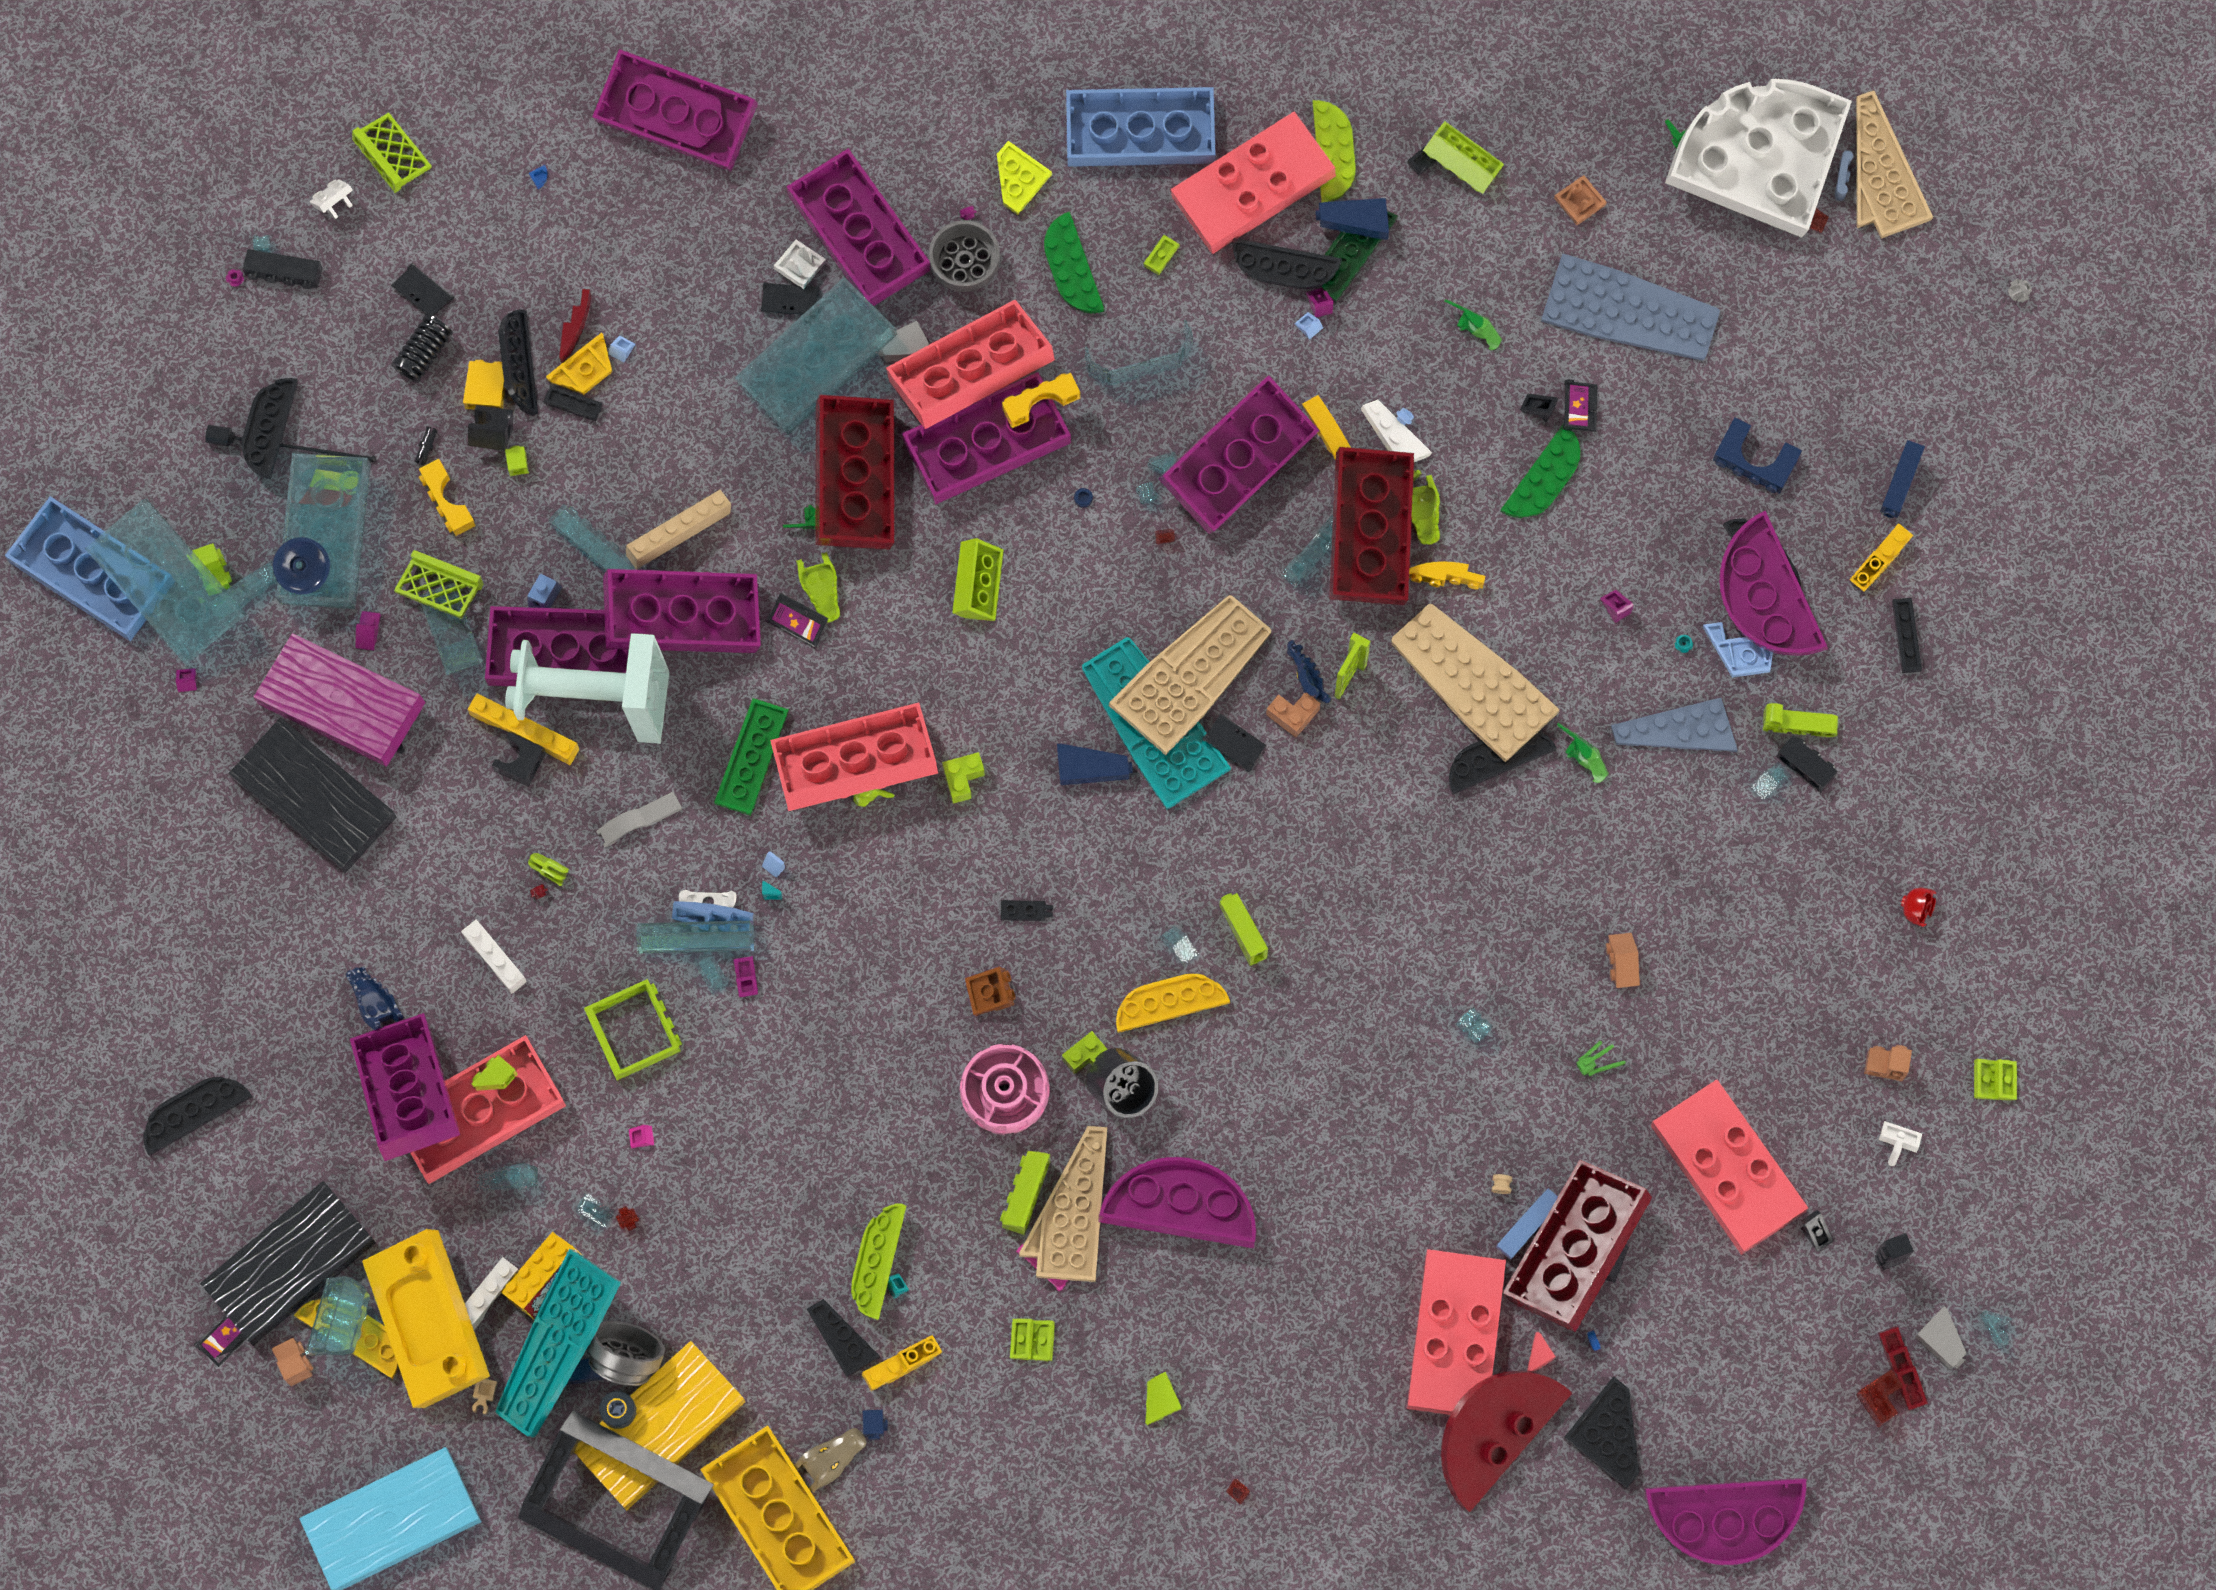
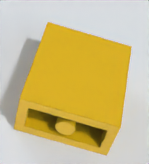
M469 361L463 399L465 409L475 410L476 405L503 409L506 388L504 387L502 362Z

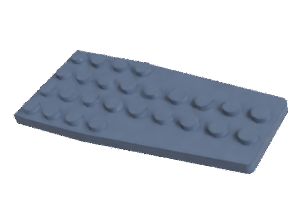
M1562 253L1541 322L1595 338L1704 360L1720 310L1617 269Z

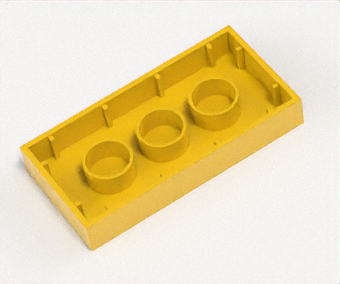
M690 1341L652 1375L646 1383L630 1395L636 1406V1416L629 1426L623 1429H614L609 1427L604 1421L600 1424L678 1464L745 1403V1400ZM583 1441L578 1443L574 1452L626 1511L659 1482Z
M768 1425L700 1469L706 1480L714 1484L713 1491L777 1590H814L855 1563L854 1558Z

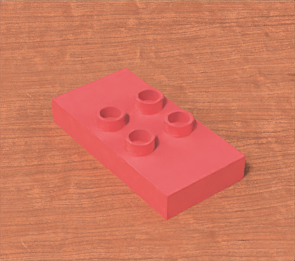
M1292 112L1172 188L1171 195L1213 255L1233 242L1234 238L1238 239L1336 177L1335 166L1295 112Z
M1013 300L886 367L890 384L922 426L927 429L1051 363L1055 358L1052 345L1018 302Z
M919 703L770 740L788 811L839 798H847L851 795L938 774L935 756Z
M526 1035L445 1081L460 1135L410 1153L425 1180L430 1184L566 1106ZM498 1055L512 1066L518 1074L505 1089L476 1091L471 1084L474 1076L478 1072L482 1073L485 1070L487 1062Z
M1715 1080L1652 1122L1651 1127L1741 1255L1808 1210V1206L1718 1080Z
M1427 1249L1407 1409L1450 1415L1456 1404L1472 1387L1492 1376L1506 1260Z

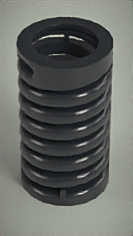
M425 314L422 322L418 324V328L414 330V334L406 341V345L402 347V351L398 353V357L392 361L391 365L401 375L413 382L419 383L420 378L429 369V365L433 364V359L437 358L441 348L449 341V336L453 335L452 330L436 317Z

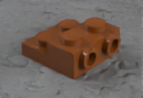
M996 967L965 978L973 1015L978 1016L993 1010L999 1011L1014 1006L1013 1000L1016 999V995L1009 986L1011 975L1008 970Z

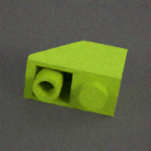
M498 1055L487 1062L485 1070L482 1073L478 1072L472 1079L473 1082L471 1084L476 1091L505 1089L518 1074L512 1066Z

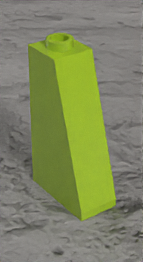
M1229 893L1223 896L1219 906L1249 966L1267 959L1268 947L1237 893L1234 895Z

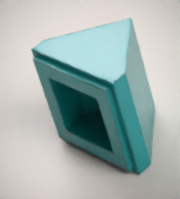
M900 1274L889 1276L887 1288L894 1299L909 1290Z

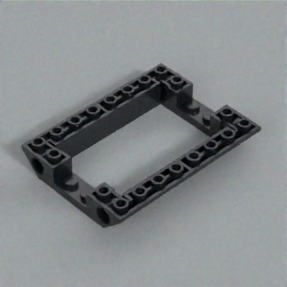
M573 1410L559 1430L523 1501L518 1518L653 1590H661L678 1557L677 1553L693 1522L697 1520L714 1484ZM578 1440L684 1494L649 1564L546 1509L543 1510L545 1504L550 1501L554 1493L553 1488L569 1457L574 1454L578 1446Z

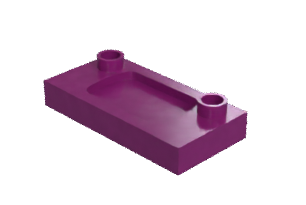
M619 49L592 117L601 124L732 171L758 103L754 98Z

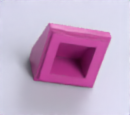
M641 1125L628 1129L631 1148L654 1145L652 1126Z

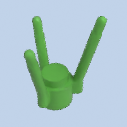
M1599 1041L1585 1055L1578 1058L1579 1061L1576 1062V1065L1583 1076L1588 1074L1590 1077L1595 1073L1624 1065L1626 1062H1616L1594 1069L1596 1067L1594 1061L1614 1048V1045L1611 1044L1591 1057L1590 1055L1602 1044V1041Z

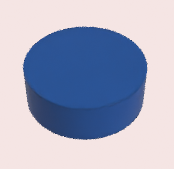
M1594 1330L1587 1332L1592 1349L1594 1351L1601 1349Z

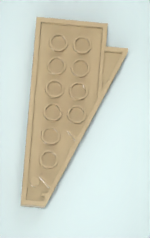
M1873 90L1856 98L1857 228L1874 223L1880 237L1884 238L1931 221L1933 216Z
M1087 1126L1020 1250L1019 1257L1038 1258L1036 1278L1095 1282L1100 1228L1098 1220L1102 1203L1107 1127Z

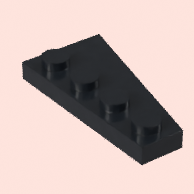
M824 1299L807 1308L809 1315L846 1378L881 1358Z

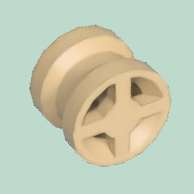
M1502 1174L1493 1175L1494 1186H1492V1192L1511 1194L1510 1183L1512 1182V1177Z

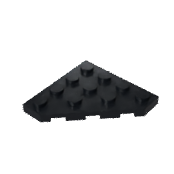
M1613 1376L1565 1435L1564 1439L1625 1489L1629 1487L1639 1474L1630 1390Z

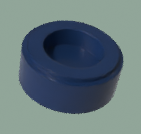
M1086 488L1078 489L1074 494L1076 505L1083 508L1088 507L1093 501L1092 492Z

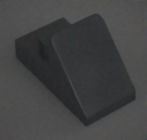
M1527 394L1520 410L1525 414L1538 415L1544 422H1547L1559 399L1551 396Z
M1818 1210L1801 1220L1803 1227L1800 1229L1817 1252L1833 1242L1823 1216Z

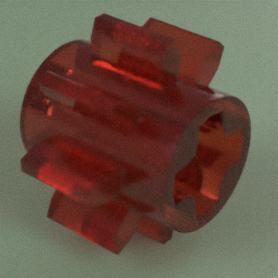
M627 1206L618 1209L620 1214L615 1217L621 1229L627 1228L628 1231L637 1228L635 1223L639 1219L634 1208L628 1210Z

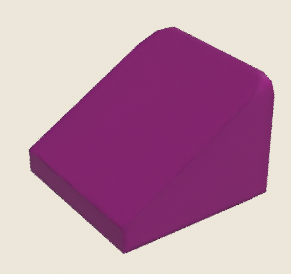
M196 668L176 670L178 692L197 690Z

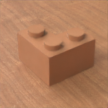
M1304 693L1293 706L1278 695L1268 706L1266 715L1296 738L1320 710V702L1308 693Z
M1632 933L1608 935L1609 943H1606V953L1609 955L1610 964H1613V969L1610 970L1611 981L1615 982L1616 988L1639 986L1638 950Z
M1896 1045L1890 1051H1886L1884 1047L1880 1046L1870 1047L1867 1052L1864 1074L1903 1081L1909 1072L1912 1050H1908L1907 1047L1902 1045Z
M292 1338L272 1348L282 1376L290 1386L313 1376L311 1373L313 1366L310 1360L302 1354L305 1352L301 1341L297 1342Z

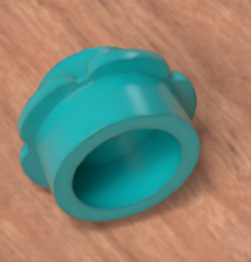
M1680 635L1676 638L1674 645L1681 653H1687L1693 648L1692 639L1688 635Z

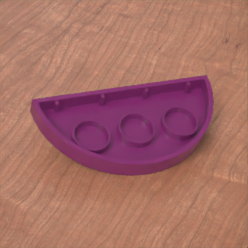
M1763 511L1747 521L1737 531L1724 553L1719 581L1725 609L1736 628L1752 643L1765 650L1789 656L1810 655L1827 650V644L1766 511Z
M1159 1158L1136 1166L1125 1173L1111 1187L1099 1213L1098 1222L1253 1249L1255 1246L1256 1224L1254 1213L1242 1189L1220 1169L1191 1158Z
M1806 1478L1644 1488L1653 1521L1671 1544L1685 1554L1703 1562L1718 1565H1735L1763 1557L1778 1547L1788 1537L1803 1510L1806 1496Z

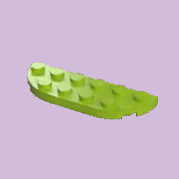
M1313 100L1316 142L1335 166L1336 177L1320 186L1321 202H1333L1341 198L1354 181L1355 156L1352 127L1345 113L1337 106L1325 101Z
M904 1204L889 1205L883 1208V1212L876 1218L873 1217L863 1234L851 1285L853 1300L856 1301L859 1307L858 1310L861 1313L876 1320H879L906 1210V1205Z

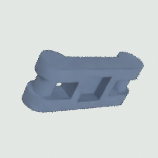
M1844 151L1839 163L1835 189V199L1838 201H1843L1848 191L1845 182H1849L1850 171H1847L1853 158L1851 151Z

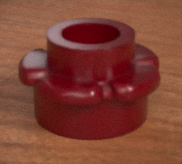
M541 884L529 890L532 895L530 897H535L536 900L546 896L545 891L548 888Z

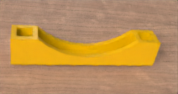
M476 693L468 707L470 716L542 746L546 753L568 765H571L579 751L576 742L524 717V720H517L514 711L506 709V707Z

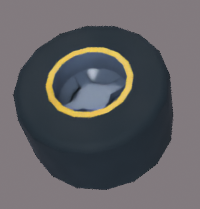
M613 1391L601 1400L599 1413L602 1420L609 1427L623 1429L634 1421L636 1406L633 1399L627 1393Z

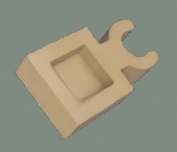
M484 1379L476 1383L473 1398L478 1399V1401L472 1407L474 1413L477 1412L479 1406L484 1407V1415L488 1413L487 1401L493 1402L497 1381Z

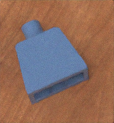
M540 574L528 594V607L551 608L562 586L557 581Z

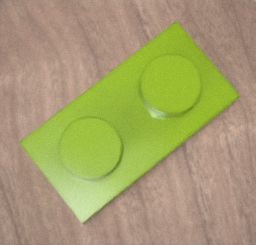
M1163 235L1145 260L1144 267L1160 275L1179 248V243Z

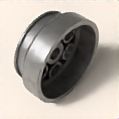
M956 221L944 226L936 233L930 244L929 261L932 273L942 285L954 291L970 292L984 287L994 278L1000 264L999 245L995 236L988 228L973 221ZM967 243L974 244V246L971 248H968L965 245ZM954 247L957 250L954 252H949L948 248ZM980 255L987 256V258L984 260H981L978 257ZM963 259L970 261L968 264L961 263ZM945 264L951 265L949 269H945L942 266ZM977 271L983 273L981 276L974 275V273ZM963 276L965 279L958 281L956 277Z
M605 1321L601 1322L588 1346V1351L591 1354L589 1365L598 1375L611 1382L628 1386L642 1385L649 1380L652 1373L660 1368L665 1348L659 1338L644 1328L626 1322Z

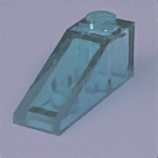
M525 1163L475 1172L476 1191L512 1190L538 1186L537 1167Z

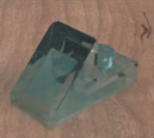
M1777 762L1770 770H1766L1750 789L1764 802L1792 775Z
M711 952L693 961L712 995L729 986Z
M1983 1311L1980 1317L1998 1350L2006 1347L2009 1344V1337L2004 1329L2001 1330L2000 1327L2011 1322L2013 1319L1991 1311Z

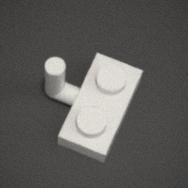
M1884 1121L1879 1140L1894 1145L1888 1164L1895 1166L1902 1148L1917 1153L1922 1134Z

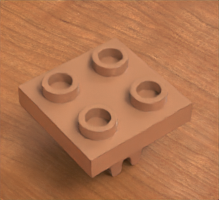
M1584 175L1554 196V199L1576 225H1579L1599 211L1607 203Z

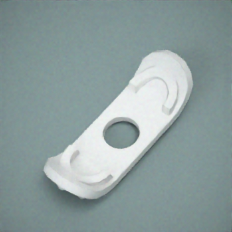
M683 890L679 893L680 902L703 903V900L709 897L714 900L715 905L731 908L734 907L736 902V893L734 891L726 893H698Z

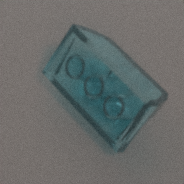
M348 1276L327 1278L305 1354L309 1356H343L355 1351L357 1341L361 1336L363 1321L367 1316L366 1310L370 1295L364 1286Z

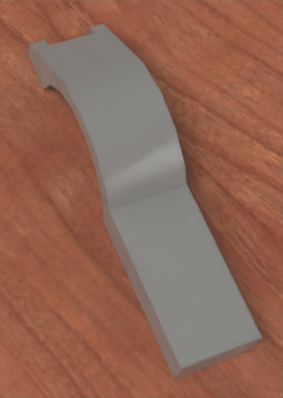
M671 792L639 809L630 810L618 815L596 832L598 835H602L605 841L603 845L606 848L614 844L626 833L637 828L648 827L682 810V807L674 792Z

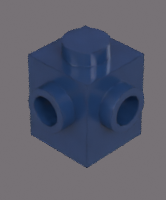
M883 1409L863 1410L864 1437H868V1440H879L880 1437H884V1431H888V1421L884 1419Z

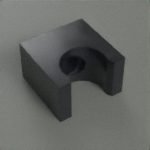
M476 405L475 423H469L468 446L505 451L513 431V410Z
M509 732L506 739L511 747L517 748L520 751L519 756L511 763H504L499 759H495L492 767L494 772L529 787L546 755L545 750L542 746Z

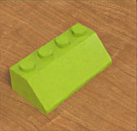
M1446 121L1443 122L1423 150L1430 158L1437 160L1445 169L1451 170L1460 180L1466 181L1475 191L1482 194L1504 165V163Z
M977 538L961 542L953 614L967 619L995 621L1003 549Z
M1028 1151L1026 1156H1022L1019 1165L1022 1167L1020 1174L1016 1173L1013 1181L1015 1189L1013 1192H1009L1006 1201L1009 1204L1007 1211L1003 1210L1001 1214L1002 1228L1025 1235L1050 1165V1154Z

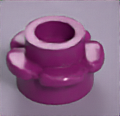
M973 206L966 207L959 211L960 218H964L965 221L973 219L977 210H974Z
M235 269L230 270L225 277L226 282L230 286H239L244 280L242 271Z

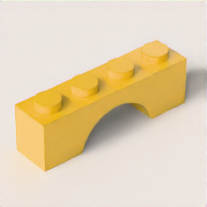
M1061 374L1055 380L1042 382L1039 384V387L1029 388L1018 396L1006 398L1002 402V409L1011 428L1028 422L1032 406L1040 400L1052 399L1065 406L1080 399V390L1072 374Z
M440 459L420 468L421 476H419V479L423 486H428L430 491L427 493L431 501L436 500L438 504L436 509L440 517L445 516L447 522L444 524L449 533L453 531L455 536H458L475 527L474 520L465 505H454L444 499L443 491L450 479Z

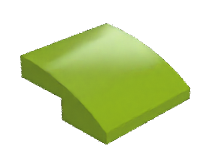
M2002 1059L1996 1061L1974 1060V1098L2017 1100V1061Z
M1012 1319L1010 1358L1052 1361L1055 1322L1049 1320Z

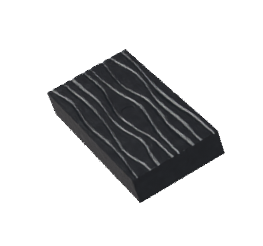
M281 717L229 772L232 780L343 873H346L397 818L392 809Z
M322 1181L200 1284L248 1342L254 1346L376 1242L328 1185Z

